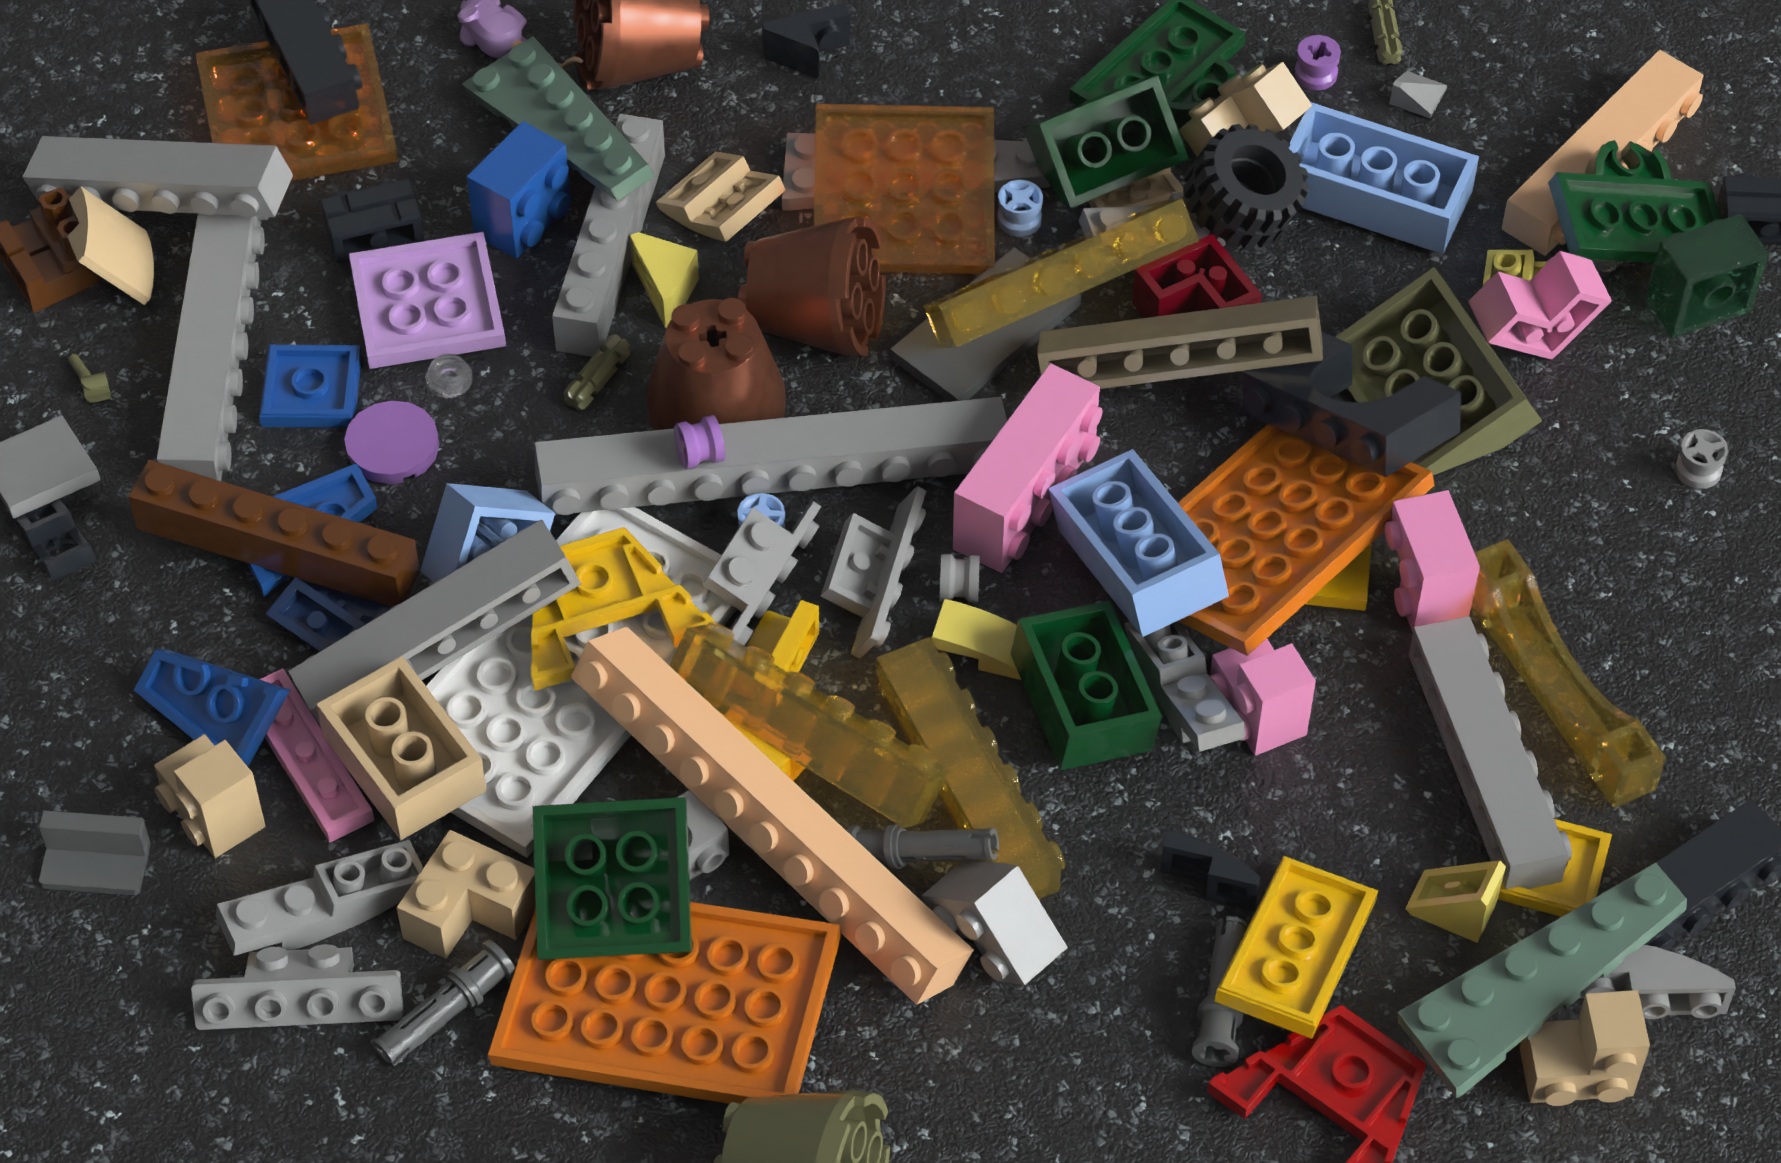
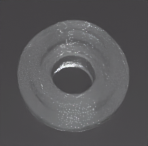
M440 355L431 362L430 367L427 369V387L433 394L439 397L453 398L460 396L472 384L471 368L457 355Z

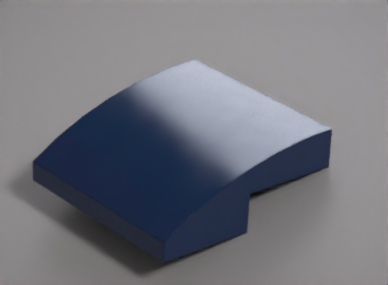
M295 577L266 615L303 642L321 652L346 637L350 632L361 628L386 613L392 607L309 581H301Z

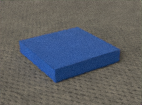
M269 344L259 415L261 427L348 428L349 423L356 415L362 361L361 345Z

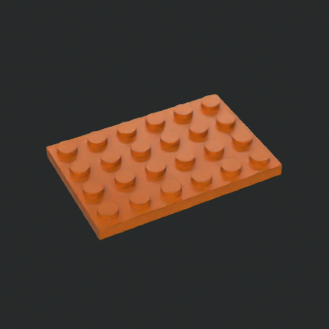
M1267 424L1178 502L1220 553L1229 597L1178 620V622L1248 656L1384 532L1385 523L1391 521L1393 501L1425 495L1434 487L1432 471L1410 462L1389 476L1384 477Z
M691 902L693 952L538 960L535 908L488 1053L490 1063L493 1066L728 1104L731 1102L742 1103L749 1097L799 1094L841 939L840 925Z

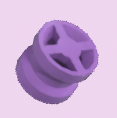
M1312 35L1304 38L1299 43L1297 49L1298 61L1296 62L1294 75L1296 81L1301 86L1317 91L1325 90L1336 82L1338 76L1337 65L1339 64L1341 54L1337 42L1328 36Z
M714 415L702 417L699 423L692 425L686 421L675 423V444L684 469L696 468L699 462L709 460L712 463L724 461V440L720 425Z

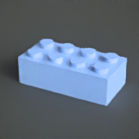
M1310 102L1312 107L1304 113L1289 143L1291 144L1289 149L1292 153L1298 152L1302 159L1299 164L1300 167L1306 168L1308 178L1305 182L1309 185V192L1304 198L1306 201L1301 208L1444 254L1473 192L1479 156Z
M1133 449L1048 488L1058 530L1142 637L1229 597L1220 553Z

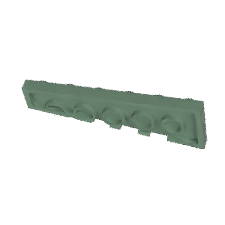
M534 36L516 45L510 52L489 66L480 69L473 77L462 83L471 99L495 116L499 117L501 115L510 122L512 128L515 129L524 121L566 144L568 167L573 171L580 172L583 178L617 202L655 177L649 164Z
M1654 863L1398 1011V1023L1453 1095L1458 1098L1506 1059V1053L1524 1038L1530 1040L1542 1030L1543 1023L1562 1007L1567 1009L1577 1001L1582 990L1598 977H1606L1623 962L1628 954L1636 952L1686 910L1687 898L1659 865Z

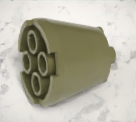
M861 1090L749 1097L742 1103L731 1102L725 1111L723 1128L726 1133L723 1152L715 1158L714 1163H889L890 1145L883 1144L880 1128V1119L885 1120L888 1109L884 1099L879 1094Z

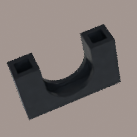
M1322 331V361L1243 371L1244 413L1384 477L1389 476L1460 433L1461 392L1426 376L1395 394L1376 401L1345 402L1332 399V396L1352 385L1353 345Z

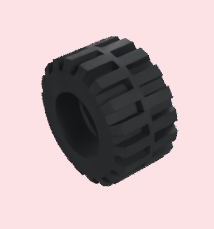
M1240 124L1231 125L1228 130L1225 128L1219 130L1214 137H1211L1191 165L1184 179L1187 183L1183 187V195L1190 199L1186 206L1189 213L1196 214L1195 222L1200 228L1205 226L1211 231L1209 235L1213 234L1216 239L1219 237L1224 239L1225 245L1234 248L1238 243L1241 244L1243 249H1253L1256 244L1262 248L1269 245L1272 240L1275 241L1306 201L1304 198L1309 192V185L1305 182L1308 178L1307 169L1300 167L1299 164L1302 159L1298 152L1292 153L1289 149L1291 144L1284 138L1280 141L1274 137L1275 132L1266 129L1264 132L1259 131L1257 125L1248 124L1244 129ZM1240 182L1247 185L1252 191L1246 189Z

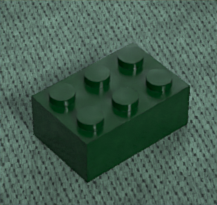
M1110 601L1018 620L1010 654L1060 771L1152 751L1162 716Z

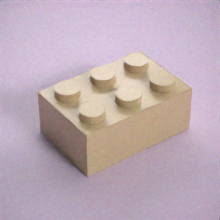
M403 656L316 704L324 739L400 840L487 791L482 758Z

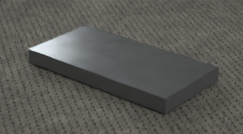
M1014 247L890 349V359L947 402L968 400L1038 342L1040 332L1052 330L1081 305V295Z

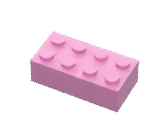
M1050 363L954 492L953 550L967 557L969 555H980V563L1000 573L1005 570L1013 558L1016 560L1021 558L1028 546L1030 534L1036 526L1042 527L1045 525L1053 510L1048 488L1076 476L1077 469L1082 462H1090L1097 452L1100 437L1096 436L1097 425L1102 416V408L1098 407L1100 386Z

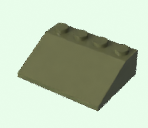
M1435 267L1336 336V338L1353 345L1352 385L1348 389L1357 402L1384 399L1424 376L1461 392L1460 433L1412 461V463L1432 471L1433 475L1502 449L1542 422L1535 409Z

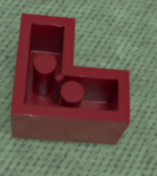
M1213 234L1135 268L1132 304L1143 318L1257 304L1262 301L1260 291Z

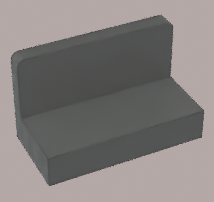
M43 810L39 826L46 847L39 876V883L43 889L138 895L140 893L151 845L143 818Z

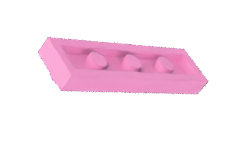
M282 668L259 679L290 689L265 739L328 841L332 842L373 822V810L342 761L324 739L322 729L285 670Z

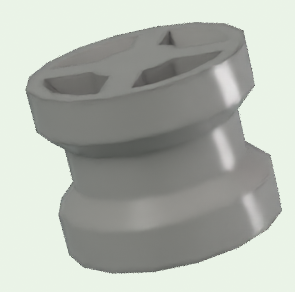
M1706 429L1689 432L1682 440L1680 454L1675 465L1676 475L1681 482L1696 489H1707L1714 486L1721 478L1723 464L1728 454L1726 441L1716 432Z
M941 554L940 602H944V599L952 600L954 597L965 598L968 603H978L980 555H969L966 559H955L952 554Z

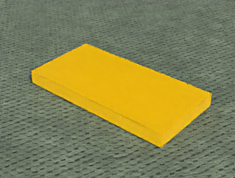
M1283 856L1217 988L1214 1002L1312 1039L1374 907L1378 890Z

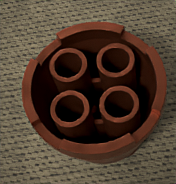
M574 0L573 23H577V41L579 48H582V51H576L574 56L584 60L583 63L575 62L582 86L585 89H609L691 68H701L703 47L700 43L701 31H706L709 26L708 5L700 4V0Z
M848 217L762 238L758 241H748L744 250V261L748 269L747 284L741 285L738 299L745 303L746 310L755 318L760 330L845 356H867L868 346L866 345L868 339L878 340L886 291V275H880L879 259L875 255V249H880L882 245L881 236L875 222L870 218Z
M727 298L725 300L710 299L692 304H682L673 310L647 386V412L653 430L674 429L675 423L683 421L691 425L701 421L702 417L714 415L719 424L784 418L786 398L783 378L755 318L746 310L745 303L736 298Z

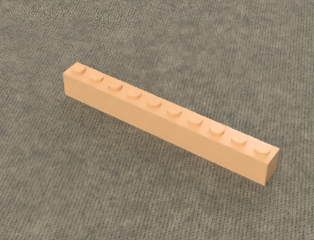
M628 627L587 642L571 678L830 923L839 924L841 934L916 1005L954 985L974 949Z

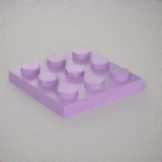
M484 232L349 254L369 369L506 346Z

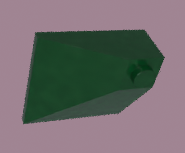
M685 797L532 806L538 960L693 952L687 801Z

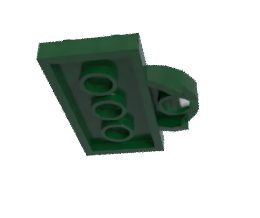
M1168 0L1070 88L1069 101L1077 105L1139 79L1158 75L1175 123L1185 125L1192 119L1189 111L1204 101L1201 100L1202 98L1213 97L1217 99L1221 95L1218 88L1227 80L1237 75L1233 66L1227 61L1245 45L1246 33L1192 0Z
M1609 141L1605 145L1602 144L1590 158L1585 174L1556 172L1548 182L1570 254L1594 260L1726 266L1734 257L1710 182L1672 179L1667 161L1658 148L1651 152L1643 146L1629 141L1621 151V159L1627 165V169L1617 160L1616 152L1619 147L1616 141Z

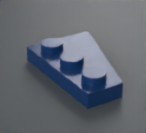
M357 463L273 496L358 523L377 509L376 497ZM247 563L264 597L290 577L286 574Z
M155 649L134 691L193 740L204 734L214 746L226 740L247 767H249L290 689L168 649Z

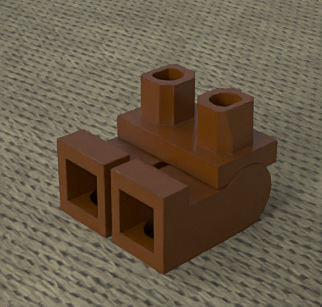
M56 188L38 197L40 207L29 211L31 220L13 227L8 220L0 222V260L14 283L16 282L17 288L33 313L89 288L102 279L101 276L78 262L67 236L79 225V221L69 201L71 194L67 195L63 188Z

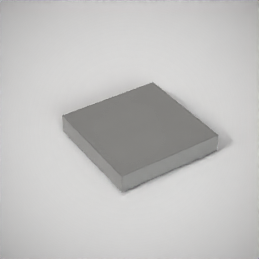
M62 415L0 442V498L13 519L101 480L96 466Z

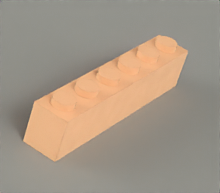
M1659 50L1507 200L1501 230L1544 256L1558 243L1564 245L1566 240L1548 184L1550 179L1556 172L1585 174L1590 158L1602 144L1605 145L1613 140L1616 141L1619 147L1616 152L1617 160L1628 169L1621 159V151L1629 141L1637 143L1652 152L1653 147L1659 141L1665 143L1669 140L1678 122L1684 116L1690 118L1697 111L1703 98L1699 93L1703 74Z

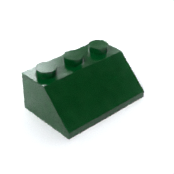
M1158 75L1139 79L1023 126L1038 169L1067 208L1075 207L1189 160Z

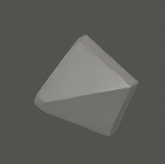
M1406 71L1393 83L1390 104L1431 118L1447 89V85Z

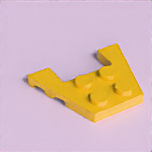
M625 527L561 545L559 547L568 559L581 585L533 613L531 632L532 686L534 691L572 680L571 675L575 665L564 637L657 609L672 644L676 648L715 636V622L706 611L702 613L691 602V595L680 584L675 585L662 571V565Z

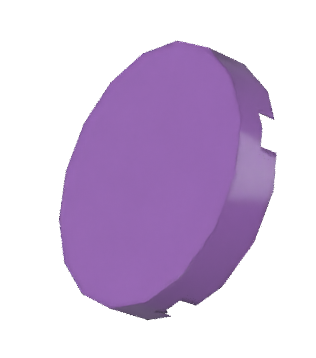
M401 401L377 403L362 410L349 423L344 438L347 456L352 465L357 463L364 477L375 483L397 484L404 482L403 478L413 474L415 478L425 473L436 460L439 449L435 421L424 409L412 403Z

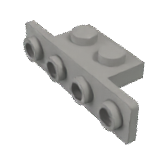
M919 486L898 505L890 531L855 513L844 523L821 597L862 617L851 651V655L859 659L872 647L879 648L889 633L891 623L886 621L889 610L894 607L902 592L903 585L898 580L914 553V546L910 545L911 538L920 528L926 515V509L922 508L926 490Z
M814 501L798 519L791 532L755 508H752L702 584L704 587L740 610V613L712 655V658L720 663L730 650L735 654L742 650L753 633V630L747 627L748 622L753 615L760 619L776 596L769 591L775 580L782 584L796 565L798 560L791 556L797 545L804 549L816 533L819 525L813 519L821 506Z
M329 944L303 950H285L281 947H268L259 952H249L244 977L197 979L193 981L191 990L195 1026L199 1030L401 1020L404 1012L401 975L397 970L353 972L352 947L337 948Z

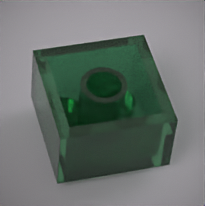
M1742 214L1724 220L1717 219L1706 226L1688 232L1674 233L1666 239L1660 240L1646 300L1672 338L1750 313L1753 310L1769 253Z

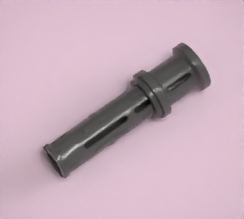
M899 824L888 825L886 830H863L860 826H849L846 829L882 865H887L890 869H901L908 862L996 860L998 854L991 850L999 851V837L995 828L907 831L905 827H901Z
M1233 916L1226 917V929H1224L1225 920L1223 918H1219L1216 921L1207 997L1198 1005L1197 1018L1201 1022L1199 1037L1193 1042L1192 1055L1197 1061L1213 1067H1226L1234 1064L1238 1059L1239 1048L1235 1043L1236 1028L1242 1024L1244 1013L1214 1002L1217 988L1248 928L1247 922Z
M487 939L481 944V952L461 968L454 966L449 970L448 975L445 977V984L405 1015L391 1029L372 1042L377 1053L389 1066L394 1068L412 1050L420 1046L464 1008H477L484 1001L483 995L504 978L511 980L513 978L515 967L509 957L496 943Z

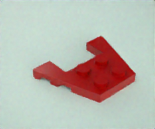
M1340 1005L1322 1016L1312 1039L1292 1032L1287 1035L1285 1042L1265 1053L1262 1051L1255 1053L1245 1059L1244 1065L1228 1074L1222 1072L1213 1077L1208 1083L1207 1093L1240 1117L1246 1119L1275 1084L1280 1083L1363 1142L1346 1163H1393L1425 1072L1426 1063L1349 1009Z

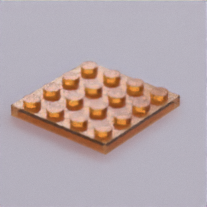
M368 23L330 30L332 35L339 34L347 52V59L345 60L348 65L354 63L360 74L363 88L357 90L359 109L309 125L268 41L196 53L212 143L277 146L293 174L291 180L398 162L396 145Z
M816 104L814 226L848 217L872 219L879 230L882 241L880 249H875V255L879 259L880 272L982 274L988 268H994V107Z

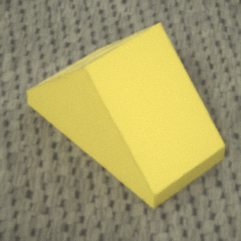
M640 232L631 234L632 265L664 327L667 328L673 310L679 305L686 304L699 280L697 250Z
M1498 860L1424 870L1405 909L1414 917L1478 943L1497 904L1506 866Z

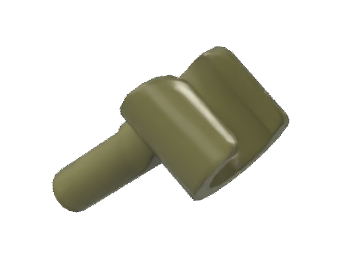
M77 354L71 355L68 358V362L79 376L86 402L95 403L112 399L106 373L101 372L91 375Z

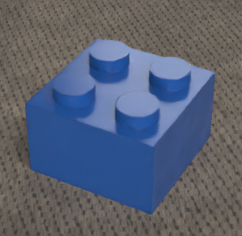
M522 121L467 176L474 233L484 232L486 243L516 260L528 247L535 246L541 239L543 232L556 219H561L565 216L571 206L572 198L570 194L566 144Z

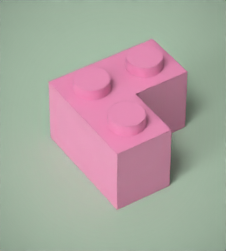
M1559 251L1546 262L1545 266L1531 280L1497 272L1485 282L1483 287L1468 302L1488 343L1552 360L1612 300L1592 260Z
M1449 490L1393 501L1391 521L1385 523L1384 532L1389 549L1391 551L1396 550L1400 558L1401 582L1400 587L1394 591L1395 605L1399 615L1407 617L1412 632L1414 627L1469 616L1480 565Z
M1266 639L1248 656L1232 648L1212 655L1209 677L1244 721L1245 738L1240 741L1245 740L1255 756L1307 735L1316 680L1293 644L1274 650L1268 639Z

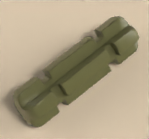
M1369 0L1368 9L1370 16L1373 18L1371 19L1375 45L1378 48L1376 50L1378 60L1383 65L1389 63L1398 64L1401 61L1403 51L1401 41L1398 39L1399 31L1395 11L1392 9L1394 7L1393 1Z
M616 334L607 338L601 346L603 351L598 350L577 374L578 379H574L564 390V401L568 406H573L576 410L581 411L593 400L591 394H598L618 368L615 365L620 366L630 355V344L626 339H621Z

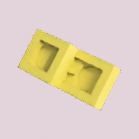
M944 599L932 635V648L978 659V670L1021 680L1010 654L1017 625L979 608Z

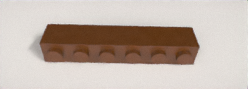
M150 459L128 496L138 530L297 577L390 607L406 601L420 573L414 539Z

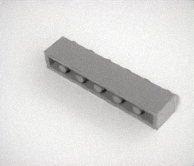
M619 114L615 125L616 129L649 164L655 177L618 202L595 186L552 315L556 351L590 357L598 350L603 351L601 346L607 339L632 261L630 235L637 232L641 233L665 158L663 120Z
M42 136L22 178L37 201L40 195L56 188H63L67 195L71 194L72 196L80 187H83L112 208L128 212L157 211L168 214L178 212L198 213L208 216L219 214L240 215L243 217H275L293 174L277 146Z
M541 519L531 526L520 530L514 536L486 553L477 556L474 560L446 577L435 581L431 586L401 604L395 605L389 611L361 628L350 632L346 637L316 655L310 656L288 672L308 708L320 724L317 703L403 656L418 677L423 680L578 587L581 583L565 554Z
M1470 616L1414 627L1409 652L1410 660L1490 860H1500L1506 866L1502 880L1505 889L1518 886L1531 889L1562 882L1566 863L1572 857L1571 844L1566 832L1559 831L1554 820V804L1549 791H1542L1537 780L1538 768L1535 756L1531 750L1525 751L1520 739L1521 725L1519 718L1514 710H1508L1505 703L1504 683L1500 673L1493 672L1488 662L1489 650L1484 635L1476 633Z

